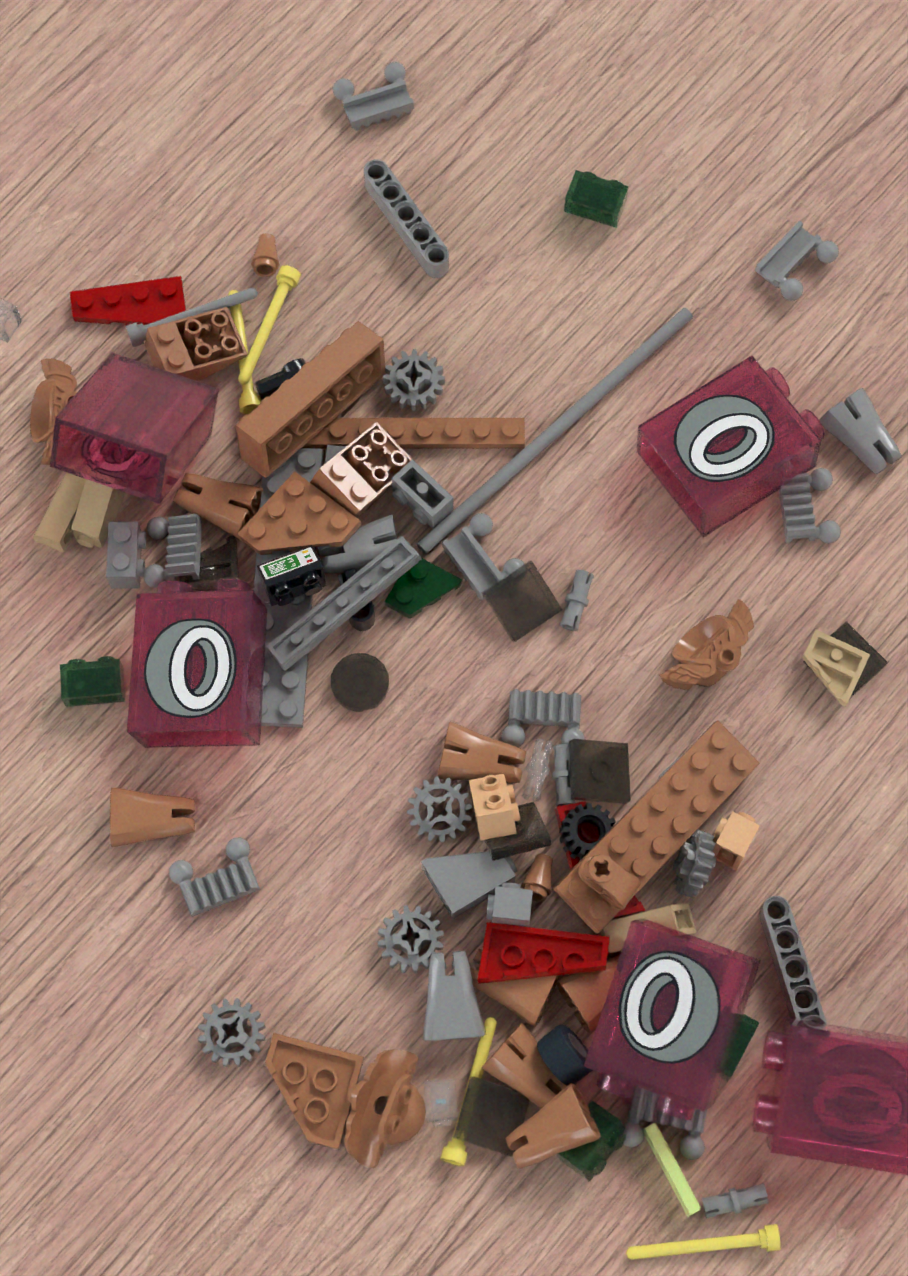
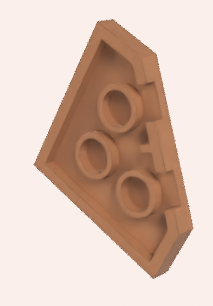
M294 471L237 535L241 541L260 555L272 554V551L282 550L294 552L311 545L313 547L328 545L330 547H341L359 529L361 521Z
M273 1033L265 1064L304 1135L310 1143L339 1150L351 1108L348 1095L351 1087L358 1083L364 1057Z

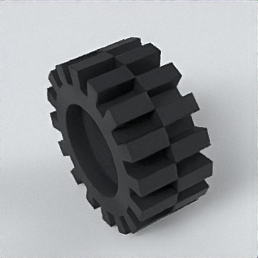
M586 803L584 807L580 804L574 810L572 809L564 818L559 829V833H561L559 840L560 844H565L563 850L565 852L569 850L572 853L570 855L571 858L580 857L581 860L616 823L614 817L611 819L608 817L610 812L607 809L605 812H602L600 810L602 806L598 804L595 808L592 807V803ZM584 822L595 825L599 831L598 841L594 843L583 842L577 834L578 825Z

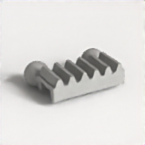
M391 62L385 67L384 76L391 83L390 85L353 96L354 85L349 79L341 78L334 83L333 94L337 99L342 100L351 127L356 131L362 125L369 127L371 122L379 124L383 118L388 121L393 115L398 118L402 112L410 114L412 109H414L413 99L409 96L404 80L406 70L401 63Z
M800 220L757 264L755 269L758 274L776 288L780 287L782 296L789 301H794L801 297L803 285L795 278H787L791 272L795 271L798 265L802 264L805 258L809 257L812 250H816L818 259L823 263L835 261L839 254L838 246L834 242H823L818 234L814 237L802 228L803 223Z
M815 469L811 475L807 472L778 475L777 482L786 543H791L792 539L809 538V541L820 539L824 543H834L839 539L841 530L836 522L827 520L822 522L819 527H816L814 524L815 515H813L810 486L818 491L827 490L833 481L832 474L827 469Z
M484 513L474 515L470 521V526L462 528V532L452 539L442 541L445 553L450 556L452 563L456 564L458 571L462 572L464 579L469 582L471 589L475 590L477 597L481 600L505 586L509 580L514 582L520 581L526 574L524 562L517 558L509 559L504 564L503 571L500 572L474 536L488 535L493 528L492 519Z
M199 514L168 517L169 521L162 517H154L148 522L147 533L149 536L156 540L164 539L167 536L169 544L167 546L168 555H166L168 565H165L166 569L158 564L150 565L145 569L143 577L148 586L157 588L162 586L167 580L176 582L177 576L192 575L194 580L199 579L202 521Z
M518 689L510 691L508 726L502 732V741L516 747L521 746L525 741V732L520 727V724L568 727V729L562 734L561 743L572 745V752L580 750L585 743L584 734L579 730L581 695L578 693L568 695L566 692L556 694L554 691L548 693L542 691L531 692L530 690L520 692Z
M236 837L231 839L226 845L227 856L231 860L236 861L237 864H230L225 869L220 868L215 873L206 874L203 878H195L193 882H191L193 868L189 862L178 860L170 866L169 876L173 882L180 885L192 917L260 890L248 860L250 846L245 839Z
M633 1086L632 1092L634 1093L631 1109L627 1115L628 1121L619 1130L621 1142L628 1147L638 1146L644 1138V1131L640 1125V1120L689 1130L688 1135L680 1142V1152L689 1160L700 1158L705 1150L704 1142L700 1137L704 1130L708 1101Z

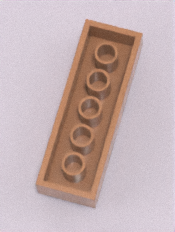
M358 321L351 328H346L331 345L325 346L320 354L311 362L305 363L300 371L291 379L285 380L270 397H265L257 408L250 414L244 415L236 425L241 459L265 478L273 473L386 374L383 338Z

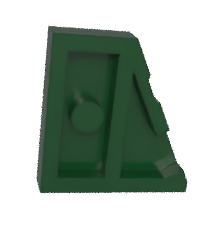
M422 558V560L398 578L384 601L385 606L411 619L422 612L424 607L433 605L441 600V597L454 588L455 590L460 588L462 579Z

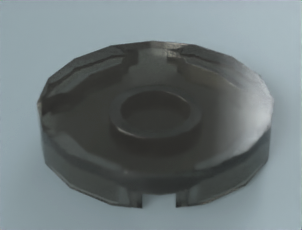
M353 653L342 658L335 665L331 674V690L336 701L344 708L354 712L371 710L378 707L386 698L389 690V674L385 665L375 656L366 653Z

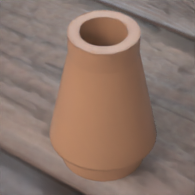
M269 233L259 236V242L251 262L254 272L263 277L274 275L279 268L275 244L276 238Z
M545 854L535 855L534 862L521 885L522 889L533 890V901H545L547 896L551 894L553 859Z

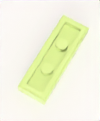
M654 1123L644 1128V1136L687 1217L699 1212L701 1207L657 1124Z

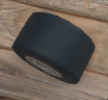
M563 1024L555 1027L537 1042L538 1051L547 1067L557 1079L567 1086L569 1084L575 1085L595 1068L593 1058L586 1046L570 1028Z

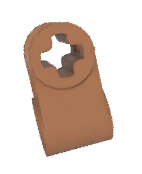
M606 855L585 858L578 867V873L582 881L598 892L605 901L620 910L625 908L641 884L638 878Z

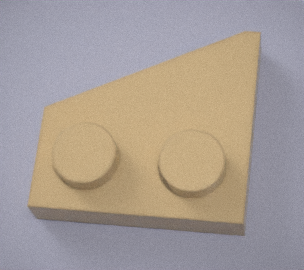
M815 630L802 659L838 702L846 707L870 654L819 630Z

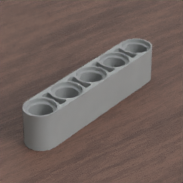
M379 159L366 163L364 167V183L367 192L426 274L432 278L445 276L449 270V251L387 164ZM375 175L381 176V178L379 179H373L371 177ZM389 196L397 197L393 200L386 199ZM403 217H410V218H412L411 220H408V221L401 220V218H403ZM420 237L427 239L423 242L416 241V239ZM435 258H439L442 260L439 263L431 262V260Z
M772 896L764 902L760 909V921L796 1037L803 1046L814 1047L827 1036V1022L791 907L783 897ZM770 906L778 907L782 912V918H772L769 916L767 908ZM777 936H787L791 941V947H780L776 940ZM790 964L796 965L800 970V977H790L786 973V966ZM803 994L807 996L810 1006L808 1008L799 1007L795 1002V995ZM806 1024H813L818 1028V1038H810L806 1035L804 1031Z

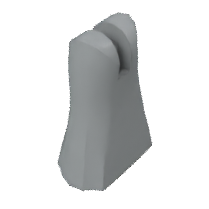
M864 388L858 389L848 396L844 402L841 401L819 419V423L846 445L876 474L886 469V462L893 464L902 457Z
M393 515L359 527L341 547L319 546V555L327 556L321 559L324 573H343L351 569L360 570L395 542L398 538Z
M453 952L452 969H454V975L451 976L445 975L447 967L444 962V953H431L423 1040L437 1041L485 1036V1028L466 952Z

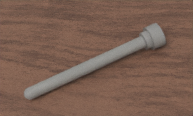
M249 288L147 325H143V323L137 325L135 322L127 325L126 329L133 347L144 344L143 341L146 339L147 328L225 307L229 308L255 299L258 292L255 288Z

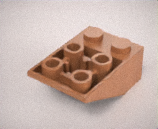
M227 307L147 328L145 347L164 392L191 386L248 356Z
M376 422L320 467L310 483L358 518L392 487V477L407 465L412 458Z

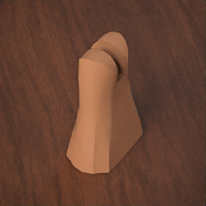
M185 473L181 484L192 492L178 489L173 502L194 514H199L200 517L238 538L237 533L257 513L260 507L263 488Z
M450 721L437 776L439 779L473 780L488 775L504 774L506 783H520L522 770L514 766L501 764V762L524 764L527 752L519 747L492 739Z
M111 788V847L195 832V820L193 818H172V815L194 813L195 799Z
M482 949L477 950V953L473 959L479 965L481 961ZM470 968L475 988L508 1008L533 1027H536L540 1022L547 1006V999L551 998L557 985L556 981L560 977L558 975L478 984L479 970Z
M635 949L622 952L607 959L605 971L571 974L556 981L559 992L570 1008L576 1006L574 1014L583 1029L588 1033H593L618 1009L621 991L628 978L625 970L630 969L641 959Z
M523 1023L509 1035L482 1066V1069L517 1090L541 1109L567 1087L547 1067L538 1051L537 1041Z
M569 1084L539 1112L512 1131L505 1140L509 1149L515 1151L513 1158L517 1168L522 1169L537 1164L558 1153L600 1139L601 1134L595 1121L590 1116V1110L584 1097L574 1084Z

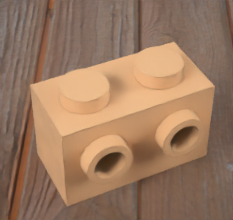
M488 775L483 778L469 780L480 840L517 834L515 821H520L518 804L514 803L516 802L513 785H507L505 775Z
M732 811L729 819L722 817L713 835V842L716 843L713 849L714 857H716L717 861L736 871L760 825L755 823V819L752 816L743 812L737 814Z

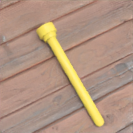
M281 266L276 276L278 288L238 376V381L241 384L249 382L288 291L297 286L301 278L300 272L291 266Z
M231 290V291L228 293V296H229V295H232V294H235V293H238V291H237V290ZM241 304L230 307L231 317L248 353ZM247 357L238 361L240 372ZM252 375L247 384H242L243 393H241V397L238 400L240 412L245 415L250 414L261 402V397L254 391Z
M488 1017L484 1022L486 1035L481 1036L453 1138L452 1141H448L447 1146L443 1147L440 1160L453 1165L464 1166L468 1153L465 1152L466 1146L464 1142L484 1072L482 1066L487 1061L497 1025L493 1017Z
M777 1224L764 1225V1229H758V1233L632 1246L627 1249L626 1255L629 1259L634 1260L760 1246V1249L766 1248L768 1252L781 1250L778 1226Z

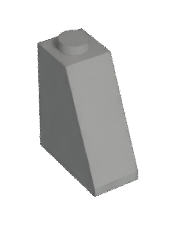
M500 850L426 858L421 861L424 873L452 919L488 899V895H495L496 886L502 887V883H515L516 879L514 873L517 872V868L509 855L504 857Z

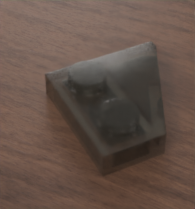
M235 536L226 538L227 543L215 550H212L210 547L200 553L199 579L194 580L192 575L179 576V589L182 596L240 587L237 541Z

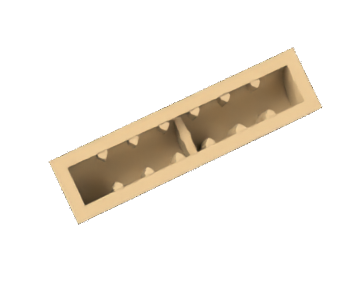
M88 437L83 438L32 538L36 542L63 553L73 536L71 528L89 471L81 460V448Z

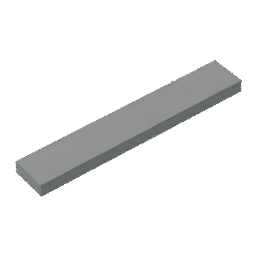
M401 536L269 643L265 649L280 667L286 671L422 560L421 556Z

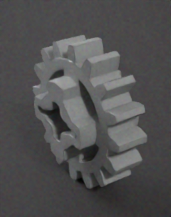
M413 349L410 356L405 351H402V358L400 360L393 356V366H385V373L387 374L383 375V384L386 385L385 394H391L392 403L399 400L401 409H404L408 404L411 405L412 411L416 410V405H421L425 410L427 409V401L435 404L436 395L443 394L442 385H445V376H442L443 367L437 366L436 357L428 360V352L426 351L421 356L417 355L416 349ZM416 373L415 387H412L411 381L413 374Z
M437 776L432 785L427 780H424L423 785L425 788L423 790L417 787L413 789L418 795L417 798H408V802L414 805V809L407 810V814L415 816L410 825L418 824L420 826L417 833L419 836L425 831L428 832L429 841H432L434 835H439L440 842H444L445 834H449L452 839H455L456 834L454 830L459 829L464 832L465 827L461 824L462 821L471 820V817L465 814V810L471 809L472 805L464 803L469 794H460L458 792L461 788L460 783L455 787L450 786L451 778H447L445 783L442 784ZM434 789L447 790L443 797H433L428 792ZM449 798L445 807L447 815L445 817L438 815L437 818L435 817L430 821L429 819L434 812V808L431 805L434 802L440 804ZM455 798H457L460 806L459 817L452 813L451 803ZM420 801L427 806L428 815L423 821L419 814ZM445 821L451 826L444 830L431 828L435 822Z
M696 830L680 847L679 854L673 864V870H675L676 874L674 884H676L675 891H678L679 894L688 897L697 896L698 890H702L703 885L708 883L711 871L716 864L715 853H713L715 847L713 842L714 836L710 833Z
M406 905L404 906L403 914H399L394 909L392 911L394 919L384 918L383 923L387 928L378 930V934L385 938L378 941L379 948H386L381 954L382 958L387 959L391 957L390 967L394 968L397 964H400L402 973H405L408 967H412L414 974L418 973L419 965L429 969L428 960L431 958V953H436L435 950H443L444 944L437 941L444 937L443 931H436L440 926V921L434 920L431 922L432 912L428 911L422 915L420 906H417L414 912H410ZM414 920L421 922L429 930L419 928L414 924ZM403 922L401 930L391 936L394 928ZM409 927L414 938H418L415 939L413 952L408 941H403L407 939ZM431 943L428 951L419 957L422 947ZM393 949L402 950L408 955V959L399 956Z
M239 998L235 999L233 1005H230L227 999H223V1007L218 1008L213 1003L211 1006L214 1012L211 1015L203 1013L207 1023L198 1025V1029L205 1032V1035L198 1037V1041L208 1044L203 1048V1052L205 1055L213 1052L211 1060L214 1063L222 1058L224 1067H228L231 1060H234L237 1067H240L241 1059L244 1057L251 1062L252 1056L250 1053L252 1051L261 1052L257 1042L266 1040L265 1035L259 1033L260 1030L266 1028L265 1023L256 1022L261 1016L260 1012L256 1011L251 1014V1003L248 1002L244 1007H241ZM227 1013H235L231 1018H221V1016ZM248 1019L252 1025V1037L245 1033ZM237 1026L236 1030L239 1035L237 1037L231 1036L227 1039L228 1036L225 1030L227 1028L232 1030ZM212 1028L218 1031L219 1035L216 1046L212 1041ZM241 1046L244 1048L235 1053H228L234 1047Z

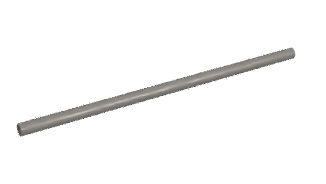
M687 308L680 310L417 542L418 548L424 554L433 549L692 320V313Z

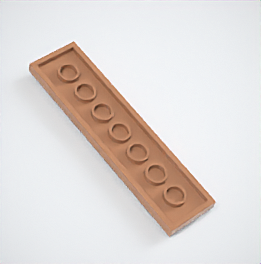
M719 720L713 722L553 890L595 933H599L620 909L609 904L598 892L582 881L578 873L581 861L596 855L610 857L615 863L633 874L640 881L641 884L634 893L635 895L760 763Z

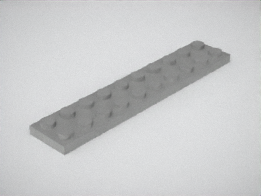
M300 448L267 478L263 476L260 508L294 471L310 482L319 468L322 467V449ZM289 550L272 551V554L260 555L256 552L243 714L244 725L303 728L308 653L284 671L265 647L312 609L313 595L307 596L303 594L295 597L294 601L287 605L278 606L277 604L271 606L257 569V565L292 553Z

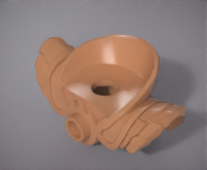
M50 358L41 360L46 380L42 381L35 390L30 413L32 440L35 443L46 442L41 460L43 465L61 464L64 460L71 457V448L82 442L86 432L85 412L87 410V400L81 393L75 391L77 381L71 375L72 368L60 360Z
M738 599L727 617L723 615L711 616L689 630L677 642L672 651L673 657L682 664L675 665L673 668L659 674L662 681L675 689L690 690L693 685L712 686L728 671L734 670L740 661L741 646L746 644L748 632L754 628L752 615L746 604Z
M398 1049L382 1051L377 1055L373 1063L368 1066L364 1081L362 1080L358 1085L354 1084L350 1089L348 1101L351 1103L352 1111L346 1122L345 1147L348 1153L365 1167L376 1168L387 1145H395L410 1140L419 1132L424 1124L426 1114L424 1099L417 1088L410 1083L416 1069L415 1065L419 1059L414 1053ZM383 1097L389 1098L383 1114H377L375 1110L376 1102Z

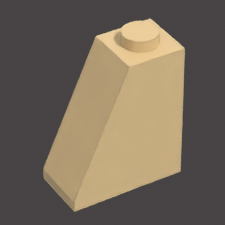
M90 470L88 471L71 528L79 544L88 548H93V546L103 548L108 536L109 522H114L128 490L127 483L107 479Z
M689 903L668 905L611 920L603 928L601 936L610 937L609 953H614L694 934L696 930Z

